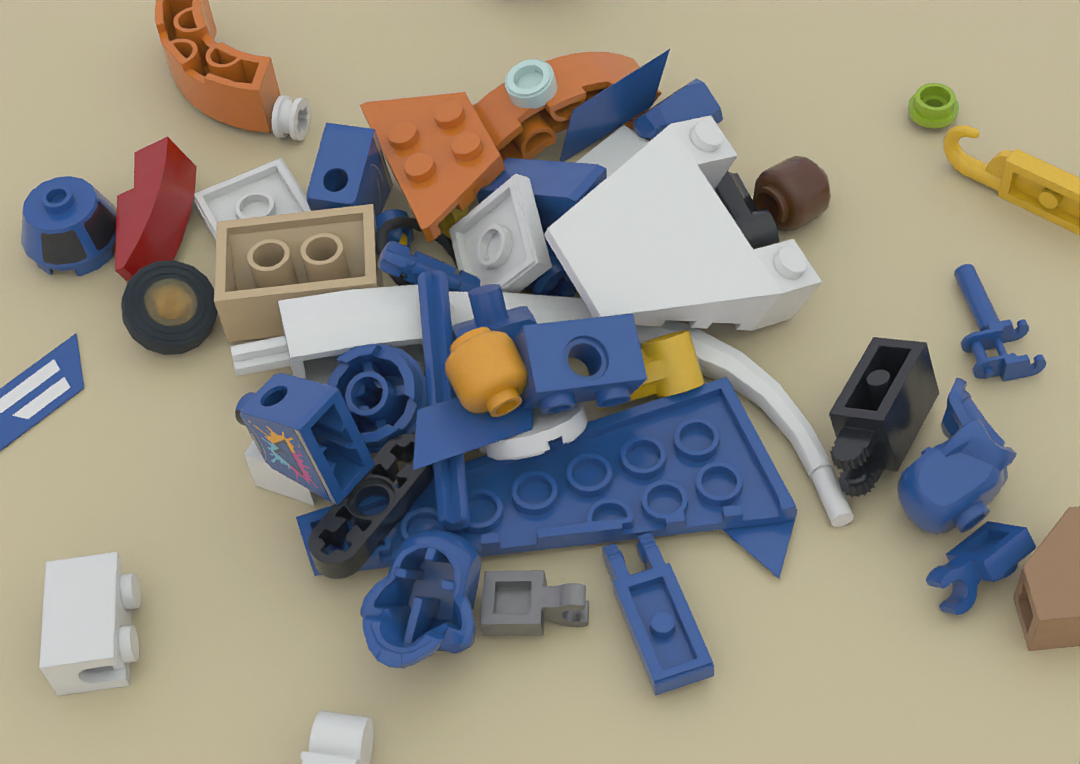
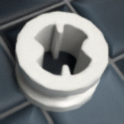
M280 95L277 98L272 111V130L275 137L286 138L290 134L293 140L302 141L305 138L311 118L310 104L307 98L298 97L294 102L287 95Z

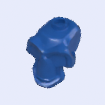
M958 377L955 379L948 395L947 408L941 422L942 432L948 440L933 448L927 447L921 452L922 456L901 473L897 487L899 501L908 519L922 531L935 535L949 532L955 527L961 533H964L979 524L990 513L987 505L993 501L1007 481V466L1013 462L1017 455L1011 447L1004 446L1005 441L987 422L972 401L970 393L965 390L967 382Z
M427 529L416 531L402 542L394 556L388 576L377 582L367 593L360 610L368 648L378 662L391 668H406L422 661L436 651L457 654L473 645L476 630L473 608L480 577L481 557L478 550L466 539L449 531Z

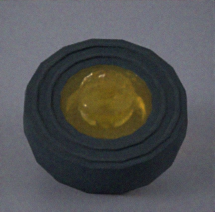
M176 260L156 261L142 267L127 282L121 300L123 323L131 337L145 349L163 355L183 354L198 347L211 334L218 314L214 303V288L209 279L194 266Z

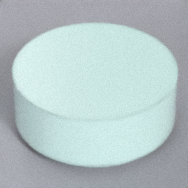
M529 59L516 64L505 77V88L511 102L520 108H540L554 97L558 89L552 67L547 62L539 59Z

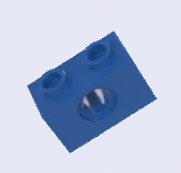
M633 313L523 325L512 339L527 369V382L520 395L522 398V409L541 407L543 414H557L575 408L578 402L596 400L598 407L617 406L631 400L630 395L647 380ZM568 358H576L582 361L588 369L589 376H581L575 373L569 365Z

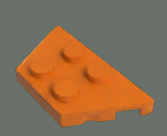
M465 92L371 101L360 105L370 129H375L383 155L427 243L435 240L441 234L438 224L454 208L463 212L476 199L478 191L490 185L505 169L499 151Z

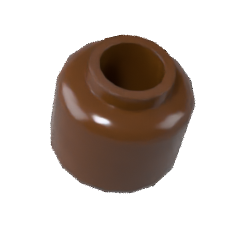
M802 156L787 158L764 170L756 179L753 201L757 209L766 208L771 213L777 230L785 232L796 230L820 217L829 207L831 198L829 180L824 170L809 158Z

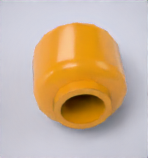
M480 327L466 332L450 346L451 354L445 362V374L459 401L467 411L471 413L489 412L491 417H500L510 413L521 404L522 398L520 395L527 382V369L514 341L507 333L491 331L488 327Z

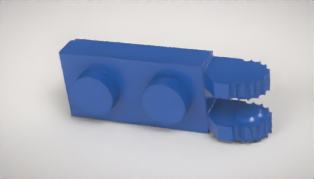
M651 532L637 536L638 555L646 568L642 572L629 574L623 554L618 549V546H616V543L602 547V555L613 584L614 596L655 696L713 677L714 665L671 564H665Z

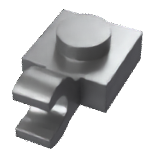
M544 570L485 571L480 617L483 636H544L545 619L552 620L566 627L588 626L589 601H585L586 586L578 583L547 586Z

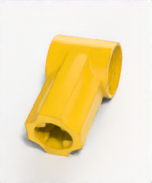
M690 330L669 333L641 343L642 347L640 348L647 380L630 395L631 400L629 401L654 394L658 398L667 397L705 384Z

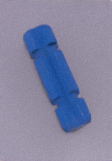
M389 241L379 257L378 267L382 272L397 278L400 277V274H404V281L414 285L418 284L417 278L422 272L441 270L447 275L449 292H469L474 288L480 287L481 281L477 276L460 270L459 274L454 273L456 270L454 266L419 251H415L414 255L409 253L411 250L409 247L395 241Z

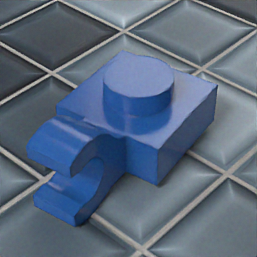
M987 521L945 555L949 563L934 568L928 574L926 582L929 586L942 589L952 583L953 589L950 597L944 600L939 607L942 612L961 615L973 606L977 597V587L981 580L995 582L1010 576L1016 571L1018 562L1037 547L1027 527Z

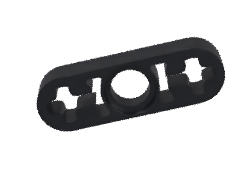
M401 434L390 439L373 458L375 465L339 505L334 504L312 530L308 546L314 565L323 576L332 579H343L359 571L433 480V464L413 470V464H409L414 459L415 434ZM399 461H402V462H404V463H407V464L404 465V466L402 467V469L399 471V468H398V464H397V463H398ZM396 479H397L399 488H397V487L395 486V484H394V482L396 481ZM372 495H381L389 500L386 509L375 515H365L357 510L360 502ZM347 522L352 524L353 528L349 530ZM347 541L349 549L346 552L336 549L330 555L328 554L327 547L330 544L340 547Z

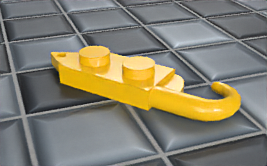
M957 125L948 130L943 139V150L947 160L954 169L962 175L997 191L998 197L1080 235L1079 177L1017 148L1014 151L1003 150L998 152L987 164L968 155L959 144V140L962 137L974 139L979 137L980 132L978 129L968 125Z

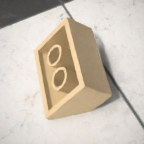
M373 204L218 221L216 226L214 303L227 341L234 342L284 336L278 304L279 300L351 289L384 287L383 274L378 267L379 257L376 252L377 226Z

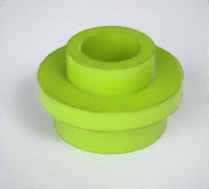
M928 83L919 87L910 98L908 105L910 118L918 125L931 129L943 128L952 124L956 120L959 110V104L953 90L940 83Z

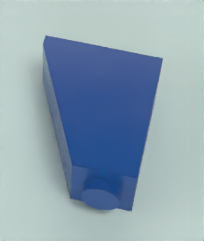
M506 158L503 161L505 169L490 185L478 191L477 199L480 204L514 174L528 177L532 186L543 233H545L548 227L607 178V170L598 164Z

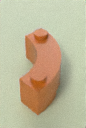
M156 0V27L172 78L183 96L198 110L219 122L250 132L270 133L272 129V111L277 98L280 96L271 57L248 54L236 50L223 42L216 43L214 39L217 29L208 0Z
M582 52L569 54L545 61L552 67L558 84L556 94L551 100L546 102V105L537 109L515 106L508 96L504 82L489 92L478 103L474 104L473 107L499 151L502 161L506 158L532 159L555 143L557 133L568 129L573 109L637 70L640 66L633 58L616 53ZM659 89L657 90L654 102L662 94ZM650 108L640 113L636 117L632 118L623 125L633 130V121L639 116H641L643 113L648 111Z

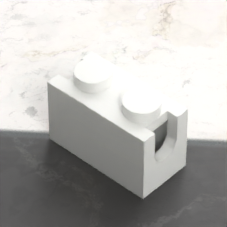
M118 552L46 562L39 668L57 696L130 686V662H135L139 659L138 634L135 626L131 625L132 609L140 607L141 597L136 574L122 573L121 558Z

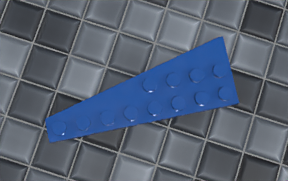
M724 377L686 392L663 397L589 421L584 432L568 444L567 442L563 444L562 436L548 441L550 450L544 451V454L518 460H495L485 455L466 461L465 471L470 524L466 529L449 532L466 539L478 550L480 557L633 540L637 539L639 535L650 532L653 537L782 523L795 519L796 505L729 379ZM434 478L359 571L391 567L394 556L402 542L416 531L427 529L442 530L438 526ZM372 495L363 499L357 510L365 515H375L386 509L389 500L381 495ZM333 505L296 517L314 576L322 574L318 572L314 565L308 546L309 536ZM347 522L349 530H351L353 526L350 522ZM347 541L340 547L330 544L327 547L328 554L330 555L336 549L346 552L349 549Z

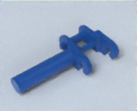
M964 264L958 267L954 272L955 279L980 330L970 333L961 341L962 350L967 353H973L977 361L972 369L973 375L979 379L1000 376L1002 381L1033 376L1041 372L1046 366V360L1042 354L1036 355L1033 358L1034 362L1031 364L1027 354L1017 356L1015 353L1008 354L1003 345L1006 342L1019 340L1028 333L1029 326L1026 320H1019L1016 329L1013 328L1010 319L1000 321L975 267L971 264ZM996 348L999 356L988 358L985 350Z

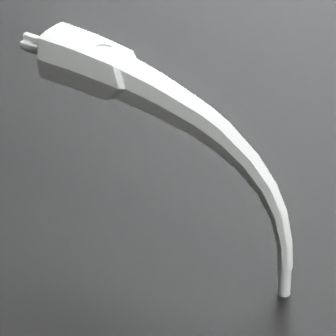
M418 284L351 289L279 300L278 304L284 336L230 346L236 376L290 366L292 376L327 385L331 373L340 364L336 361L340 355L356 346L385 344L403 349L419 363L426 377ZM449 292L452 326L474 319L468 292ZM502 292L507 310L527 306L537 324L593 318L582 298ZM666 320L662 326L636 325L640 347H642L641 343L681 330H690L702 375L714 380L727 377L735 391L759 406L793 445L809 479L813 481L832 526L841 527L853 520L854 515L834 473V466L811 424L775 379L743 352L698 328H691L690 325L672 320Z

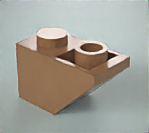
M1080 506L1069 507L1023 565L1013 598L1028 651L1080 646Z

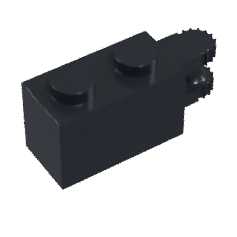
M873 337L830 410L829 416L836 436L835 446L831 447L832 451H830L834 466H837V469L843 470L842 473H839L840 477L838 479L842 492H845L846 495H851V497L865 496L867 492H871V489L875 488L874 483L878 482L884 470L898 472L936 401L939 389L927 342Z

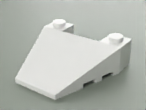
M711 115L668 125L548 227L544 233L546 240L593 318L633 313L635 325L662 326L666 320L689 321L691 328L708 329L712 322L733 323L736 330L753 331L792 319L822 283V280L794 239L753 249L714 190L738 155Z

